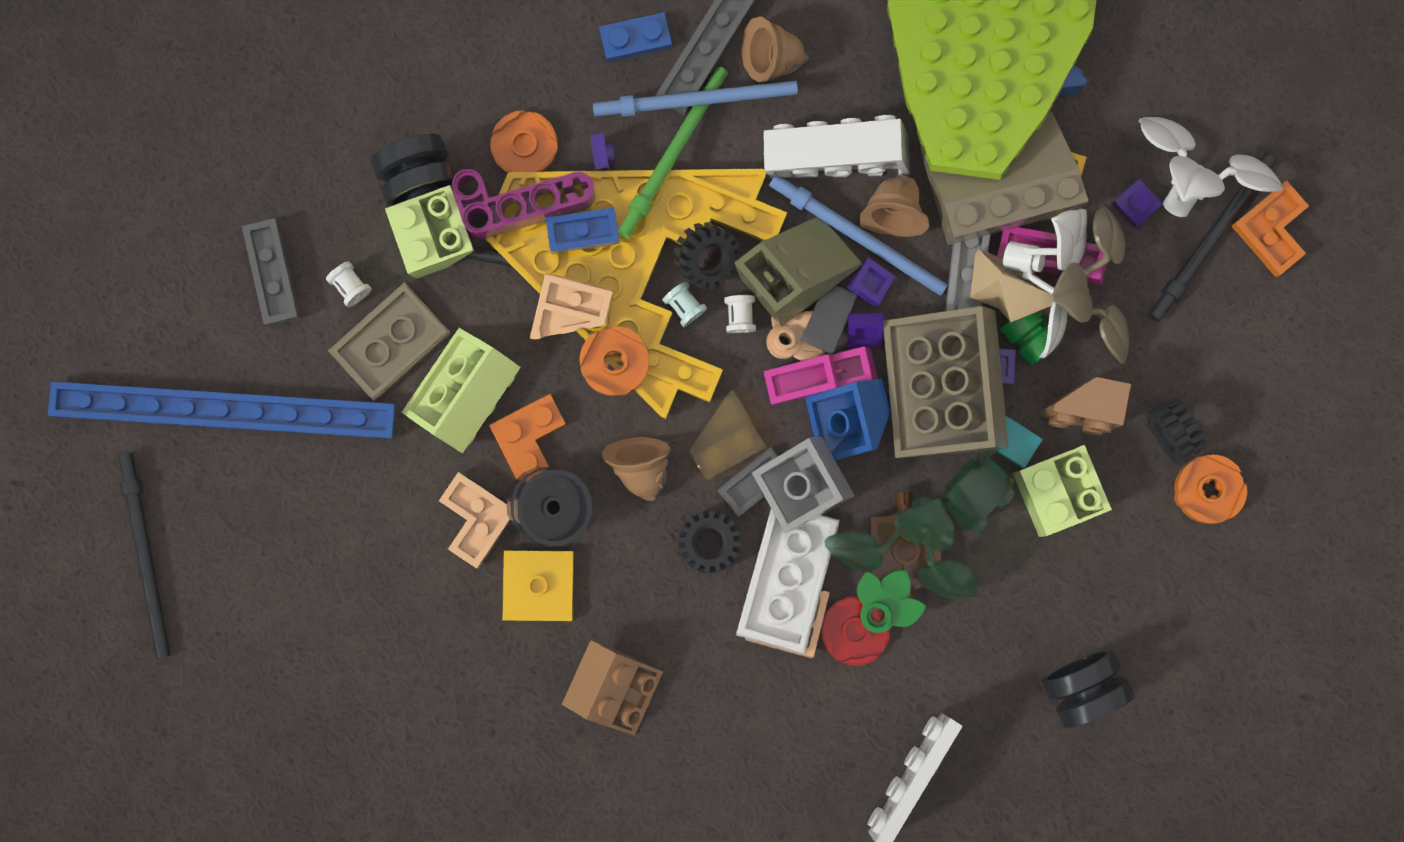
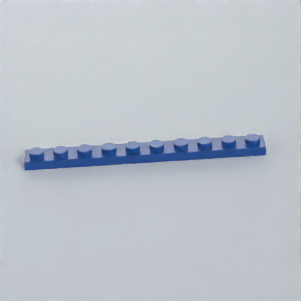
M51 382L48 416L59 418L394 439L397 411L396 404L65 382Z

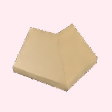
M981 249L977 250L974 259L971 298L998 308L1010 322L1050 307L1053 303L1050 300L1051 293L1029 280L1022 279L1023 272L1005 269L1002 258ZM1036 273L1033 274L1034 276L1041 279Z

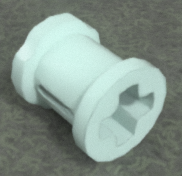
M687 281L676 286L662 299L665 304H670L682 319L680 323L683 327L692 323L707 309L705 304L700 305L688 290L689 284Z

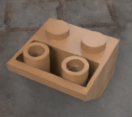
M1095 377L1079 385L1041 410L1040 418L1049 419L1048 425L1058 428H1069V425L1083 426L1082 432L1101 436L1103 432L1111 433L1112 429L1121 427L1124 424L1131 384Z
M590 640L562 705L586 720L635 736L663 671L613 648Z

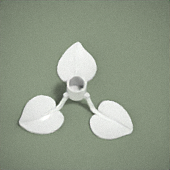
M1144 117L1138 121L1141 124L1143 134L1153 145L1168 152H1177L1179 155L1173 157L1170 161L1169 166L1173 187L1163 202L1165 209L1173 215L1186 217L1197 199L1203 200L1204 197L1221 195L1225 189L1222 180L1229 175H1235L1240 184L1258 191L1279 192L1284 188L1277 176L1267 165L1248 155H1233L1229 160L1231 167L1226 168L1217 175L1186 157V150H1193L1196 144L1192 135L1183 126L1160 117Z
M1079 209L1078 211L1068 210L1051 219L1057 235V248H1039V246L1010 241L1004 253V268L1023 272L1022 279L1029 280L1052 294L1054 287L1033 274L1035 271H1042L1046 255H1057V267L1059 270H1066L1071 263L1079 264L1086 247V209ZM1055 302L1052 303L1047 341L1043 353L1039 356L1041 358L1047 357L1057 347L1066 329L1068 311Z

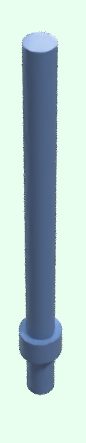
M797 81L642 98H633V95L619 96L620 100L593 103L594 117L614 114L628 117L635 116V112L797 95L798 88Z
M777 174L770 182L769 186L791 200L790 204L800 210L804 208L938 295L941 296L947 288L948 284L811 197L812 193L804 187L800 186V188H797Z

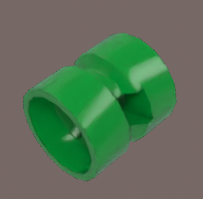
M1042 310L1013 322L1009 321L999 329L1011 344L1018 343V353L1029 367L1041 359L1039 356L1043 353L1046 346L1049 324L1045 323L1046 314ZM1064 336L1062 337V339H1061V341L1059 342V344H1060L1063 340H1065Z

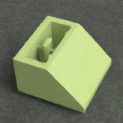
M451 185L385 208L407 273L416 279L445 269L474 251L467 229L462 222Z
M1085 445L1013 473L1039 537L1051 535L1112 510Z

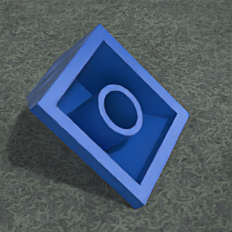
M882 379L858 381L805 398L814 437L822 436L835 461L877 450L890 414Z

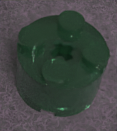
M984 451L978 453L979 461L977 463L971 458L947 482L945 487L949 492L945 497L939 493L935 499V502L964 530L972 529L975 533H978L987 525L991 519L988 514L997 505L1003 508L1015 495V492L1012 490L1014 479Z

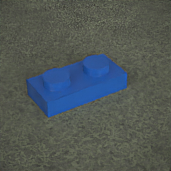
M665 12L599 27L607 62L672 48Z
M614 207L545 217L551 254L620 244Z

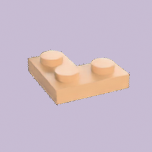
M458 472L439 500V502L467 520L448 550L475 568H479L510 522L507 515V504Z

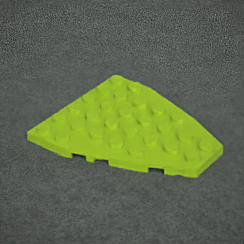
M888 0L887 12L891 21L893 42L897 51L905 102L909 114H912L917 127V136L920 144L924 146L925 157L930 171L1001 180L1014 158L1020 155L1027 141L1044 123L1083 46L1091 36L1096 0Z

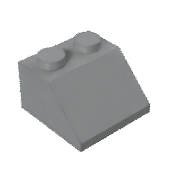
M822 436L806 439L752 472L785 533L810 522L855 497Z

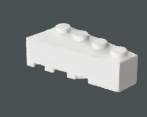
M892 115L877 116L875 121L861 122V119L847 118L841 120V124L827 125V122L813 121L807 123V127L794 128L790 124L775 125L773 130L764 131L765 172L771 178H774L776 174L782 178L817 177L818 171H825L827 176L847 177L852 174V170H858V172L868 174V176H882V172L886 171V169H898V176L910 175L909 135L901 119H896Z

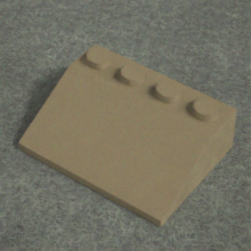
M1049 112L1038 131H1035L1027 141L1020 155L1014 158L1001 180L930 171L925 157L924 146L920 147L948 246L1053 218L1068 210L1078 211L1089 202L1078 165L1052 112Z
M978 306L884 320L883 328L895 458L1009 448L995 310Z

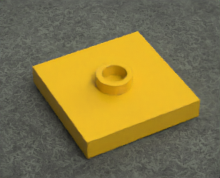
M504 551L503 620L573 621L574 551Z

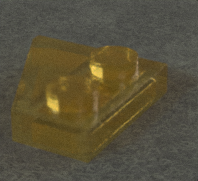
M732 390L725 397L689 452L707 482L765 449L766 446L736 393Z

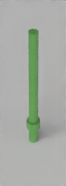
M717 67L703 91L720 89L728 72L722 67ZM710 104L692 107L640 195H635L628 206L629 213L618 230L619 235L629 239L641 218L645 219L653 207L651 203Z

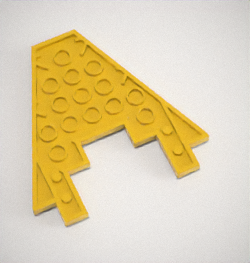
M765 169L670 170L651 202L653 207L645 219L641 218L629 239L618 234L620 244L551 254L546 221L485 240L539 294L541 293L544 276L547 272L614 290L606 324L593 328L579 329L576 332L585 341L591 334L613 326L624 327L635 332L642 339L649 358L647 376L635 391L661 418L666 419L678 390L710 403L723 369L660 344L672 312L641 299L666 239L680 244L677 240L679 236L684 239L687 237L684 231L688 227L695 231L694 224L700 223L704 226V222L710 223V221H713L759 241H764L779 234L787 212L756 200L767 174ZM654 170L508 172L499 195L570 173L582 172L587 174L593 181L595 199L590 207L574 213L614 207L617 229L619 230L629 213L628 206L635 195H640ZM576 185L574 193L577 194V197H583L584 190L581 188V185ZM563 189L559 190L562 198V203H566L567 201ZM544 194L539 197L537 205L541 208H549L554 204L555 197L550 194ZM510 204L505 208L504 215L508 218H515L521 213L522 207L518 204ZM616 352L614 356L607 355L605 361L613 369L616 367L622 368L624 365L620 360V353Z

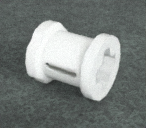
M349 261L340 264L326 277L328 283L334 285L344 297L346 307L358 304L371 292L369 284H363L353 271L354 267Z
M735 295L725 297L724 301L728 305L729 325L726 326V332H755L756 325L753 324L752 303L755 302V296Z

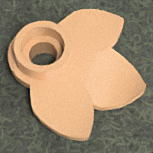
M813 311L799 313L782 327L771 316L773 329L767 336L766 344L773 356L780 359L794 357L800 361H805L825 355V351L801 341ZM779 337H786L790 344L783 345L779 341Z

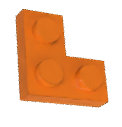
M1287 180L1282 183L1284 187L1282 191L1271 192L1232 225V228L1275 277L1283 274L1306 254L1284 229L1287 224L1309 207Z
M548 394L490 424L489 427L515 478L518 479L521 474L533 468L549 467L537 440L566 426V423L551 394Z

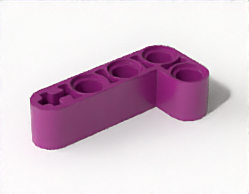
M463 169L454 176L452 181V188L462 222L469 234L477 239H487L546 221L545 217L571 214L590 207L595 199L593 181L587 174L582 172L570 173L493 197H489L482 177L475 170ZM468 181L478 183V189L472 195L461 193L462 186ZM576 185H581V188L584 190L583 197H577V194L574 193ZM563 189L567 201L566 203H562V198L559 190ZM544 194L553 195L555 202L549 208H541L537 205L540 196ZM510 204H518L522 207V211L519 216L508 218L504 215L505 208ZM477 214H486L488 216V222L482 228L471 226L472 218Z

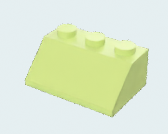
M458 328L401 413L463 453L467 446L475 439L476 433L486 418L494 411L496 403L507 387L512 384L515 375L521 367L490 345Z

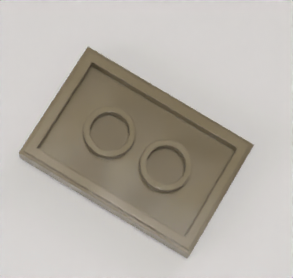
M404 282L331 347L328 352L367 395L376 402L444 341L451 332Z

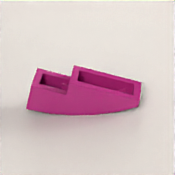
M1020 227L1004 230L997 257L1004 259V253L1010 241L1039 246V248H1057V235ZM1086 243L1083 257L1079 262L1083 270L1101 260L1103 252L1097 244ZM1046 255L1041 272L1060 277L1064 270H1059L1057 267V255ZM1107 264L1086 276L1087 283L1102 286Z
M865 346L763 371L771 405L804 399L858 381L878 379L871 348Z

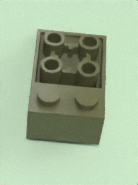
M818 217L762 241L734 262L742 282L780 327L862 266V262L831 227Z

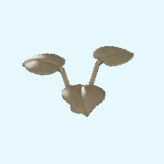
M1099 205V209L1094 215L1093 234L1099 249L1103 252L1101 260L1085 270L1079 264L1071 263L1059 277L1050 300L1065 308L1070 316L1082 323L1089 321L1091 315H1097L1101 319L1099 327L1104 343L1121 364H1125L1130 341L1127 321L1123 313L1115 305L1107 306L1106 312L1103 309L1093 308L1092 299L1087 287L1086 276L1107 264L1110 259L1115 264L1121 263L1125 255V238L1120 224L1106 207ZM1052 306L1042 309L1048 317L1050 316Z

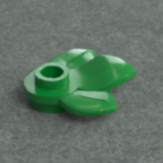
M906 570L891 572L881 581L873 573L867 571L860 579L857 587V596L863 605L860 617L862 624L869 631L883 633L892 626L908 627L914 624L923 614L926 605L919 600L909 597L911 582ZM875 609L883 610L885 618L881 621L875 620L872 617V611Z

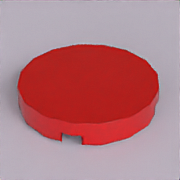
M846 597L838 600L826 611L821 626V638L826 650L836 660L847 665L862 666L875 661L885 650L890 639V629L883 633H874L866 629L861 621L860 614L863 605L858 597ZM875 609L872 611V617L877 621H881L885 618V613L881 609Z

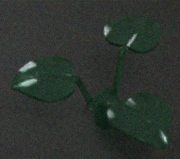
M924 497L916 498L911 508L897 515L895 520L896 529L882 545L878 546L877 540L872 535L857 531L834 534L824 540L826 548L844 565L859 571H871L882 565L883 557L880 553H885L898 536L901 535L909 541L916 542L917 545L923 544L927 547V563L929 566L921 567L918 572L919 580L926 589L938 596L950 599H964L977 595V578L970 568L954 560L936 562L934 559V550L943 551L950 548L955 539L951 518L939 498L935 500Z

